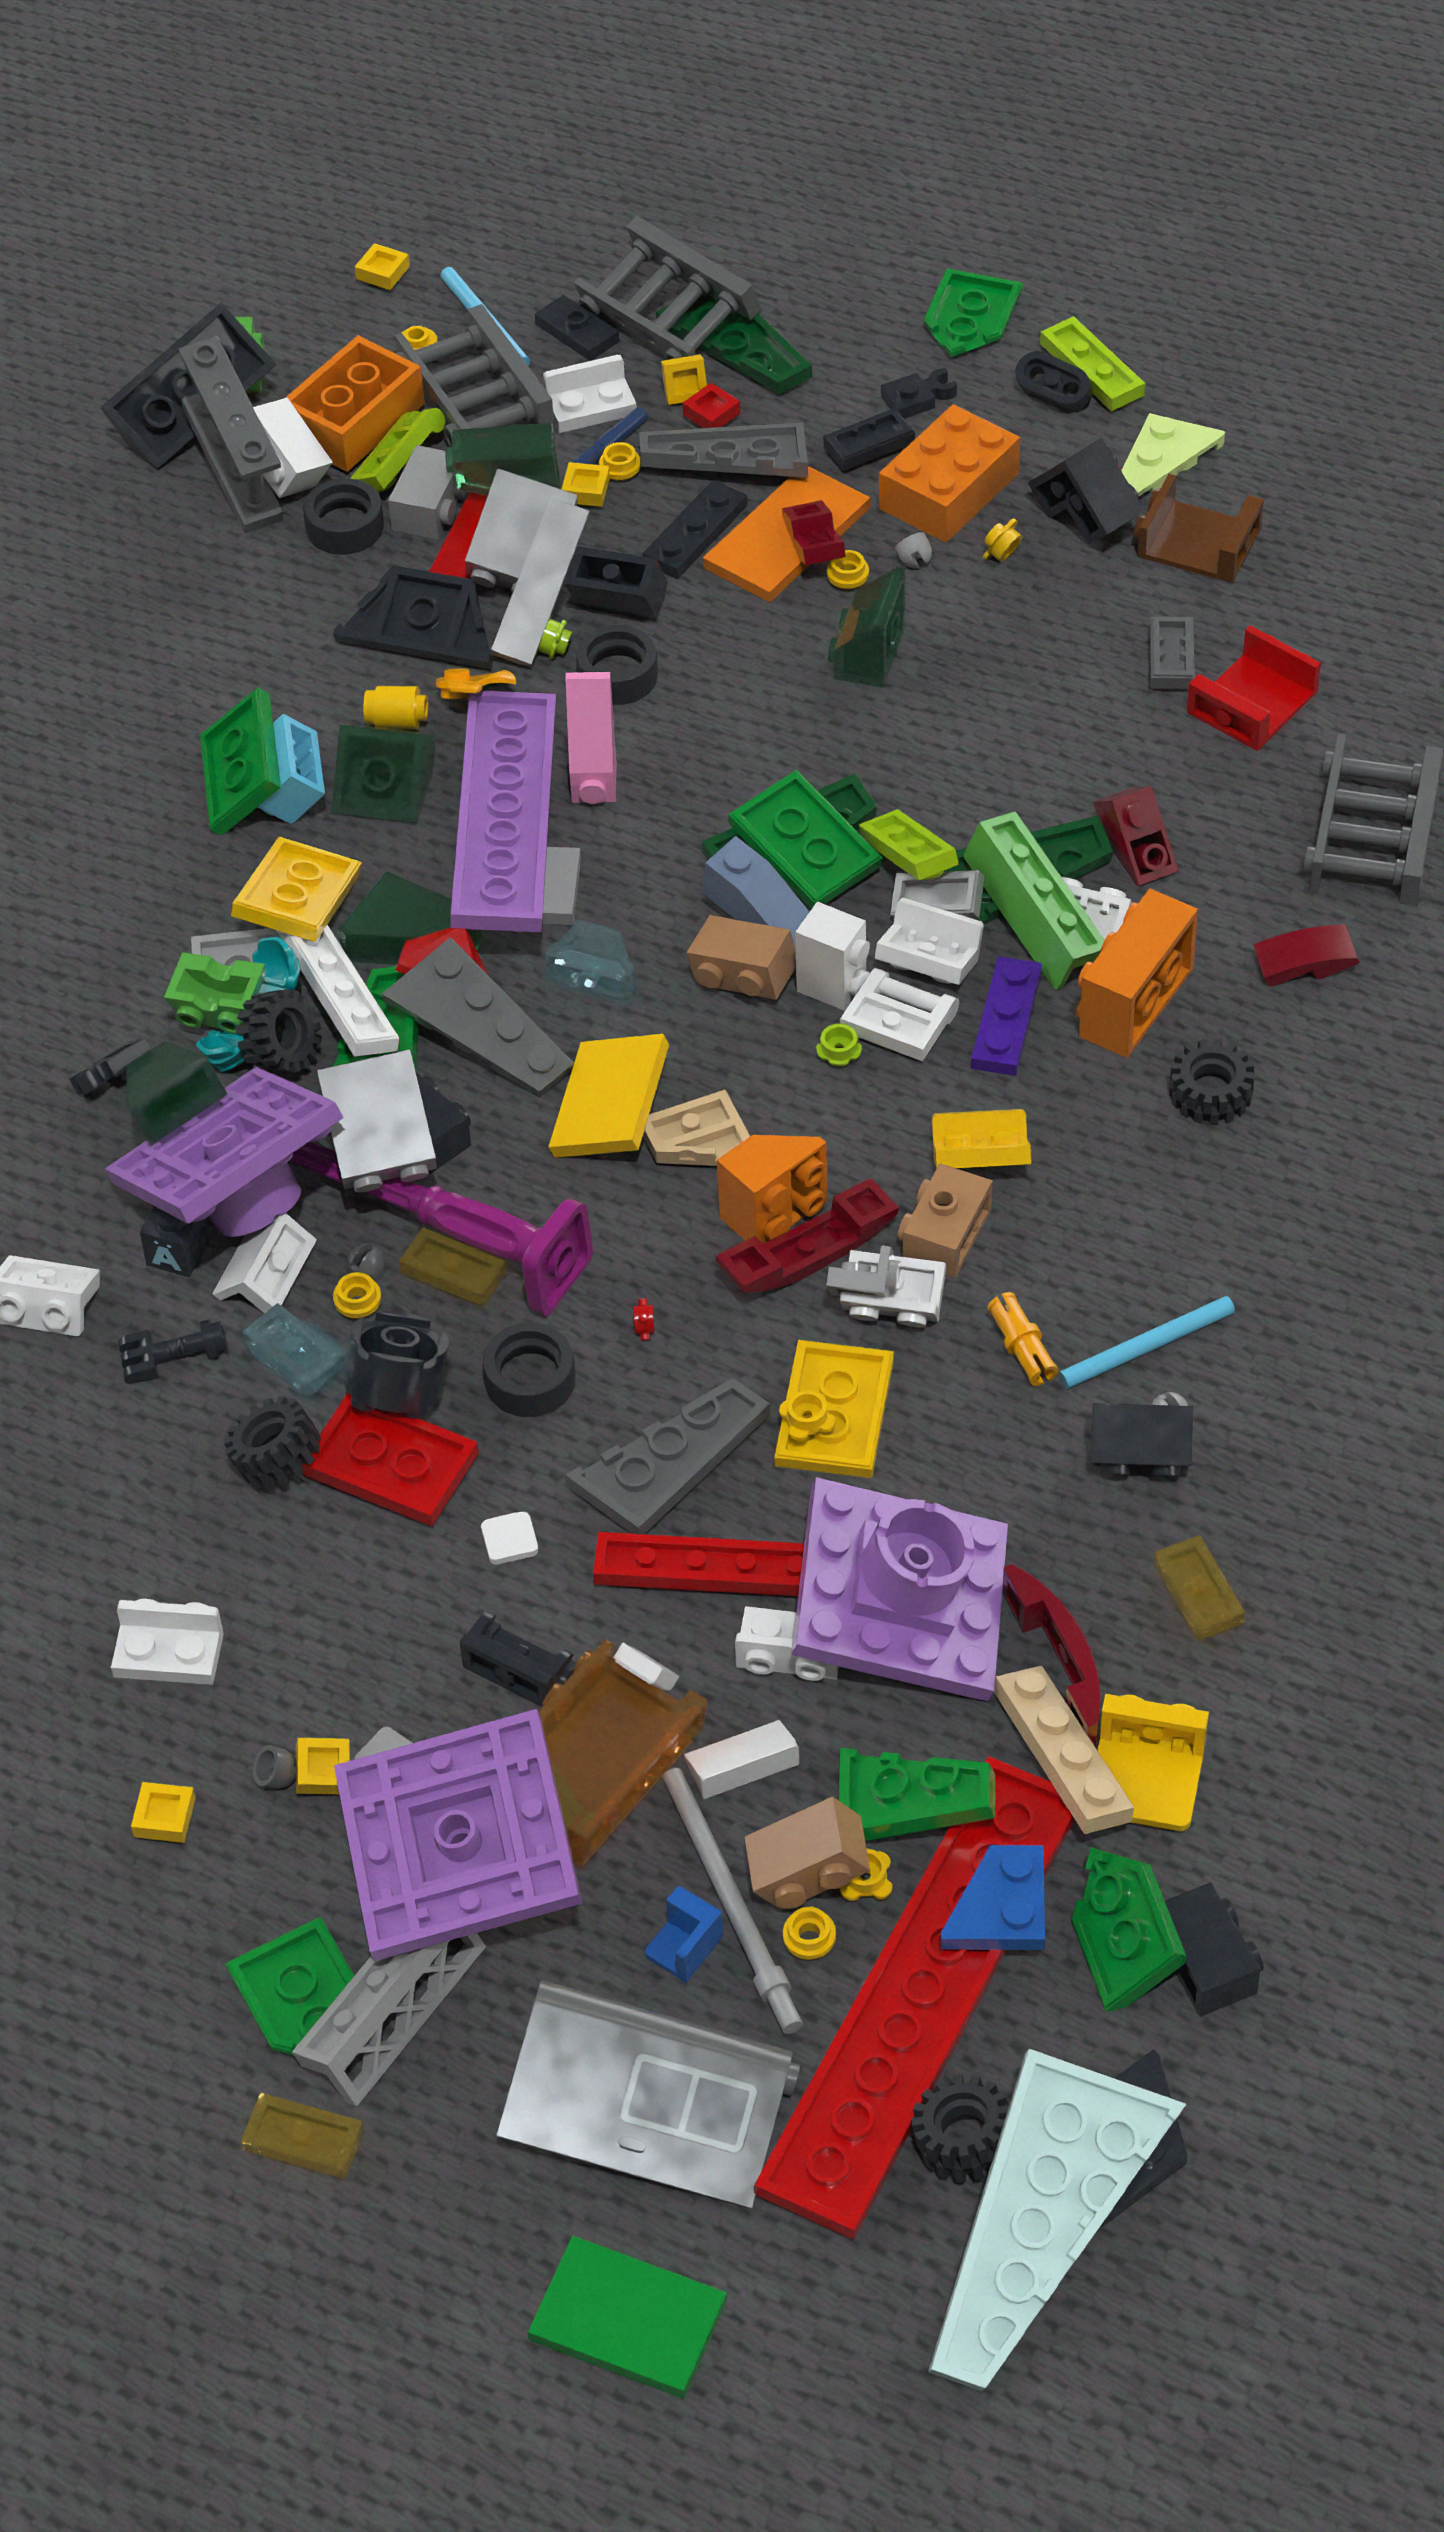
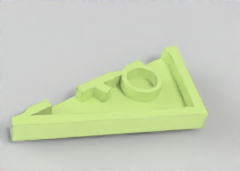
M1149 413L1121 471L1128 483L1135 488L1138 496L1147 491L1152 493L1155 488L1160 489L1168 474L1178 475L1179 472L1188 470L1196 465L1198 456L1213 447L1216 450L1221 448L1225 440V431Z

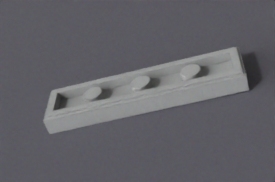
M549 497L492 646L491 655L532 668L544 630L551 618L589 517L588 510Z

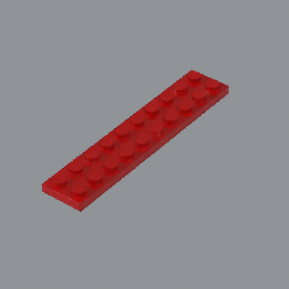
M990 1756L987 1757L985 1762L990 1764L995 1773V1818L952 1825L947 1830L754 2184L756 2196L853 2240L913 2129L912 2118H915L913 2112L915 2103L923 2104L921 2094L927 2088L931 2092L933 2091L935 2083L938 2082L1007 1951L941 1949V1931L990 1845L1043 1846L1045 1879L1075 1822L1074 1817L1051 1781Z

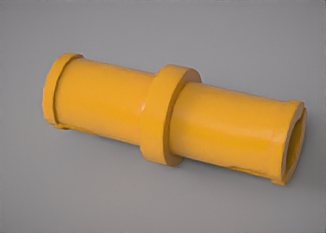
M1002 1293V1297L1006 1302L1005 1309L996 1296L988 1304L987 1310L993 1316L1005 1336L1003 1344L1009 1354L1016 1355L1032 1386L1044 1384L1040 1376L1041 1370L1048 1382L1053 1380L1057 1376L1059 1369L1041 1342L1042 1333L1038 1326L1029 1322L1014 1293Z

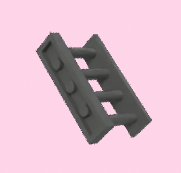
M638 216L626 226L633 242L631 245L632 251L596 288L579 277L574 282L580 296V306L595 316H601L662 354L666 360L696 355L695 350L729 313L735 314L737 312L752 320L761 310L750 283ZM651 260L661 266L625 305L611 297L643 261L649 262ZM680 277L689 283L654 323L639 314L672 278L678 279ZM709 295L718 300L716 305L683 340L667 332L700 296L706 297Z
M483 304L468 309L469 327L465 328L464 333L414 350L402 333L395 335V354L421 366L425 404L429 409L438 408L443 412L445 417L443 429L446 441L451 449L457 448L463 454L466 461L474 459L473 437L519 420L531 421L540 434L555 429L551 396ZM468 348L474 351L478 349L482 354L480 357L433 374L425 366L427 363ZM487 371L490 374L496 373L500 379L450 398L442 389ZM504 395L508 398L513 397L517 402L515 405L468 422L459 413Z
M218 336L178 348L179 355L198 391V394L182 399L183 411L244 533H248L283 521V511L268 481L263 476L264 473L281 468V462Z
M1338 734L1335 751L1326 750L1322 777H1328L1329 782L1316 847L1307 846L1303 873L1312 874L1310 891L1319 892L1322 873L1327 871L1393 881V886L1401 887L1399 904L1417 906L1444 748L1426 746L1423 764L1414 762V767L1346 758L1344 754L1347 735ZM1341 775L1411 784L1410 789L1418 790V794H1409L1407 799L1339 789ZM1335 807L1405 816V821L1412 822V827L1403 826L1401 831L1333 821ZM1329 839L1399 848V853L1407 854L1406 860L1397 859L1396 863L1328 854L1326 852Z

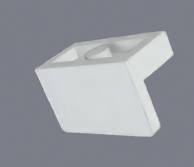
M286 1213L282 1216L277 1214L274 1217V1222L244 1235L213 1291V1295L217 1299L223 1300L241 1293L264 1314L270 1315L278 1312L317 1239Z

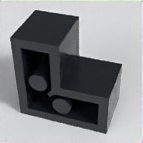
M1102 438L1028 482L1046 516L1051 518L1061 511L1068 509L1088 545L1145 511L1139 502L1137 491L1128 483L1119 468L1116 455L1107 447Z

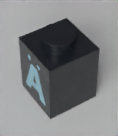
M156 1206L153 1207L140 1231L146 1266L189 1278L209 1243L205 1219L188 1224Z

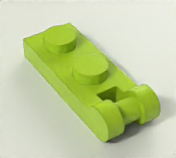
M438 408L424 409L422 412H405L350 479H358L368 483L378 493L389 489L395 483L397 473L407 464L416 445L420 446L430 433H437L443 430L445 426L443 412Z

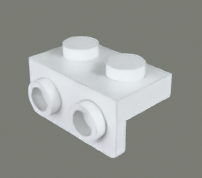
M901 898L896 904L893 925L877 942L875 959L890 963L892 967L899 970H913L929 975L941 983L959 985L978 962L984 924L972 918L907 898Z
M850 1250L849 1262L869 1265L871 1267L870 1272L877 1273L880 1254ZM894 1256L895 1261H901V1275L898 1289H890L889 1297L842 1291L840 1295L842 1308L850 1310L849 1316L852 1318L877 1321L879 1314L898 1317L897 1323L901 1325L919 1328L926 1327V1321L938 1322L947 1266L944 1262Z

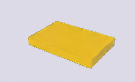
M278 837L232 903L231 916L316 942L357 881L361 872L362 862Z
M664 1034L580 1043L548 1147L555 1158L639 1150L669 1048V1043Z
M798 1340L786 1400H789L795 1393L803 1390L819 1392L825 1396L827 1412L835 1416L836 1424L830 1432L819 1431L809 1435L805 1440L798 1441L789 1435L790 1425L787 1419L782 1418L774 1457L775 1466L872 1478L894 1363V1351ZM806 1415V1416H803V1417H804V1418H811L812 1416Z

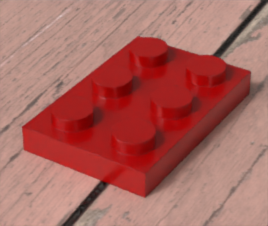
M348 1392L320 1434L321 1440L318 1441L320 1445L319 1452L311 1453L314 1461L310 1465L304 1463L301 1465L304 1471L302 1474L432 1527L479 1454L478 1442L419 1418H408L400 1412H389L379 1409L374 1411L359 1410L351 1404V1395Z

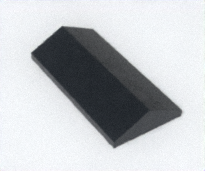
M222 302L101 406L102 411L125 443L156 470L196 436L183 411L182 399L198 394V391L179 355L178 348L218 336L245 392L276 366L272 358Z

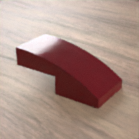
M822 500L782 508L787 530L804 565L846 557L844 541L834 529L832 512Z
M1326 925L1300 929L1253 944L1263 976L1269 987L1279 985L1310 971H1313L1316 979H1323L1360 963L1346 925Z

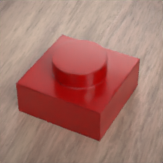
M713 383L708 384L682 403L683 415L702 428L722 427L741 414L740 401Z

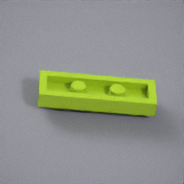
M1074 316L1041 331L1040 344L1052 356L1082 369L1091 382L1092 393L1109 410H1116L1145 396V382Z
M898 809L859 824L861 836L876 851L918 881L938 878L944 873V870L959 865L954 847Z

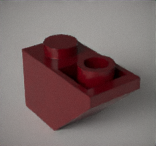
M1152 786L1132 787L1093 802L1113 853L1137 886L1178 871Z

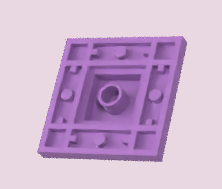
M255 1067L106 1167L105 1170L114 1185L188 1224L203 1220L209 1216L216 1230L224 1236L236 1237L246 1235L274 1222V1217L277 1214L282 1216L295 1205L301 1195V1187L288 1164V1161L293 1157V1152L307 1142H315L324 1138L330 1133L331 1126L344 1117L336 1102Z
M816 1477L810 1490L791 1655L989 1701L995 1688L1008 1524L953 1511L937 1503H926L925 1500H908Z
M537 1709L334 1765L369 1950L374 1961L582 1904L543 1724Z

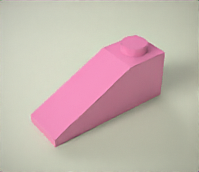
M610 672L566 673L569 774L572 803L586 802L596 804L600 802H616L617 761Z

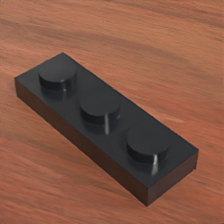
M712 480L642 553V556L656 558L663 573L678 580L748 506L747 495Z

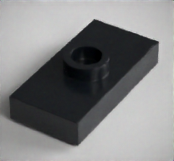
M562 295L535 313V325L589 361H592L619 342L618 330L565 295Z
M896 408L824 435L823 444L827 452L841 469L845 471L908 446L915 440V431Z

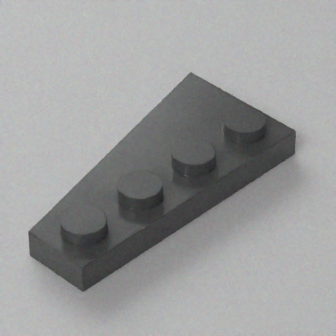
M803 422L639 432L641 467L809 478Z
M451 937L382 993V1001L395 1009L399 1007L412 1015L417 1023L430 1031L434 1029L452 1040L454 1046L467 1054L473 1053L489 1063L490 1068L539 1098L572 1072L574 1062Z
M732 1378L681 1407L680 1415L666 1423L661 1424L657 1421L643 1429L642 1436L622 1448L617 1444L600 1454L601 1460L590 1467L582 1470L579 1466L565 1474L566 1486L630 1533L645 1534L770 1416V1403Z

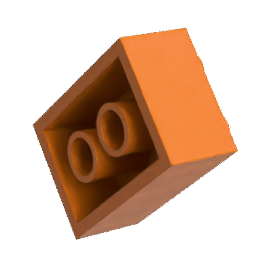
M359 335L285 397L289 399L333 462L332 465L346 472L379 444L405 412L417 411L425 404L421 366Z
M954 404L951 405L879 472V509L947 543L1019 474L1020 437Z
M1149 888L1139 903L1133 902L1129 906L1121 927L1116 933L1110 932L1107 935L1099 956L1093 963L1087 962L1079 975L1078 987L1081 988V1000L1077 1007L1076 1016L1080 1018V1038L1125 1058L1129 1057L1194 969L1198 919L1197 908Z

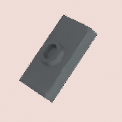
M1150 617L1151 688L1188 689L1189 683L1195 678L1193 617Z

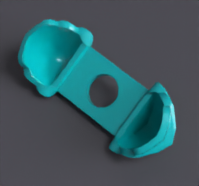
M279 937L259 940L257 944L258 949L252 954V961L265 964L266 976L259 993L283 989L295 990L299 979L300 964L293 949ZM211 1030L208 1032V1036L201 1038L196 1043V1046L202 1051L205 1058L220 1071L229 1070L244 1063L243 1057L248 1053L247 1049L239 1050L237 1042L243 1041V1034H230Z

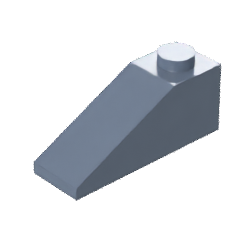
M735 836L705 863L702 893L736 920L790 929L796 949L795 932L809 914L808 909L773 866Z

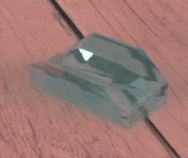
M578 919L561 940L549 946L545 954L548 984L629 1006L633 1005L638 995L635 967L628 958L620 930Z
M279 1303L242 1331L244 1343L259 1363L295 1393L311 1396L345 1365L344 1357L349 1350L315 1322L300 1321Z

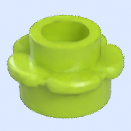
M549 619L544 630L538 651L549 655V659H554L555 653L564 656L569 645L572 631L565 629L567 622L564 619L562 623Z
M833 1024L823 1030L816 1050L818 1056L822 1060H828L831 1065L845 1066L850 1060H857L862 1052V1045L858 1043L859 1038L852 1027L846 1024Z

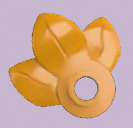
M469 669L444 670V677L436 679V687L440 688L441 698L446 699L469 698V693L480 692L482 686L489 683L516 685V677L507 670L470 676Z

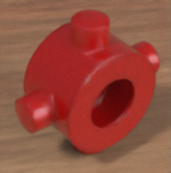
M642 1298L638 1299V1306H633L635 1335L640 1334V1340L647 1341L650 1340V1334L654 1333L653 1305H648V1300Z

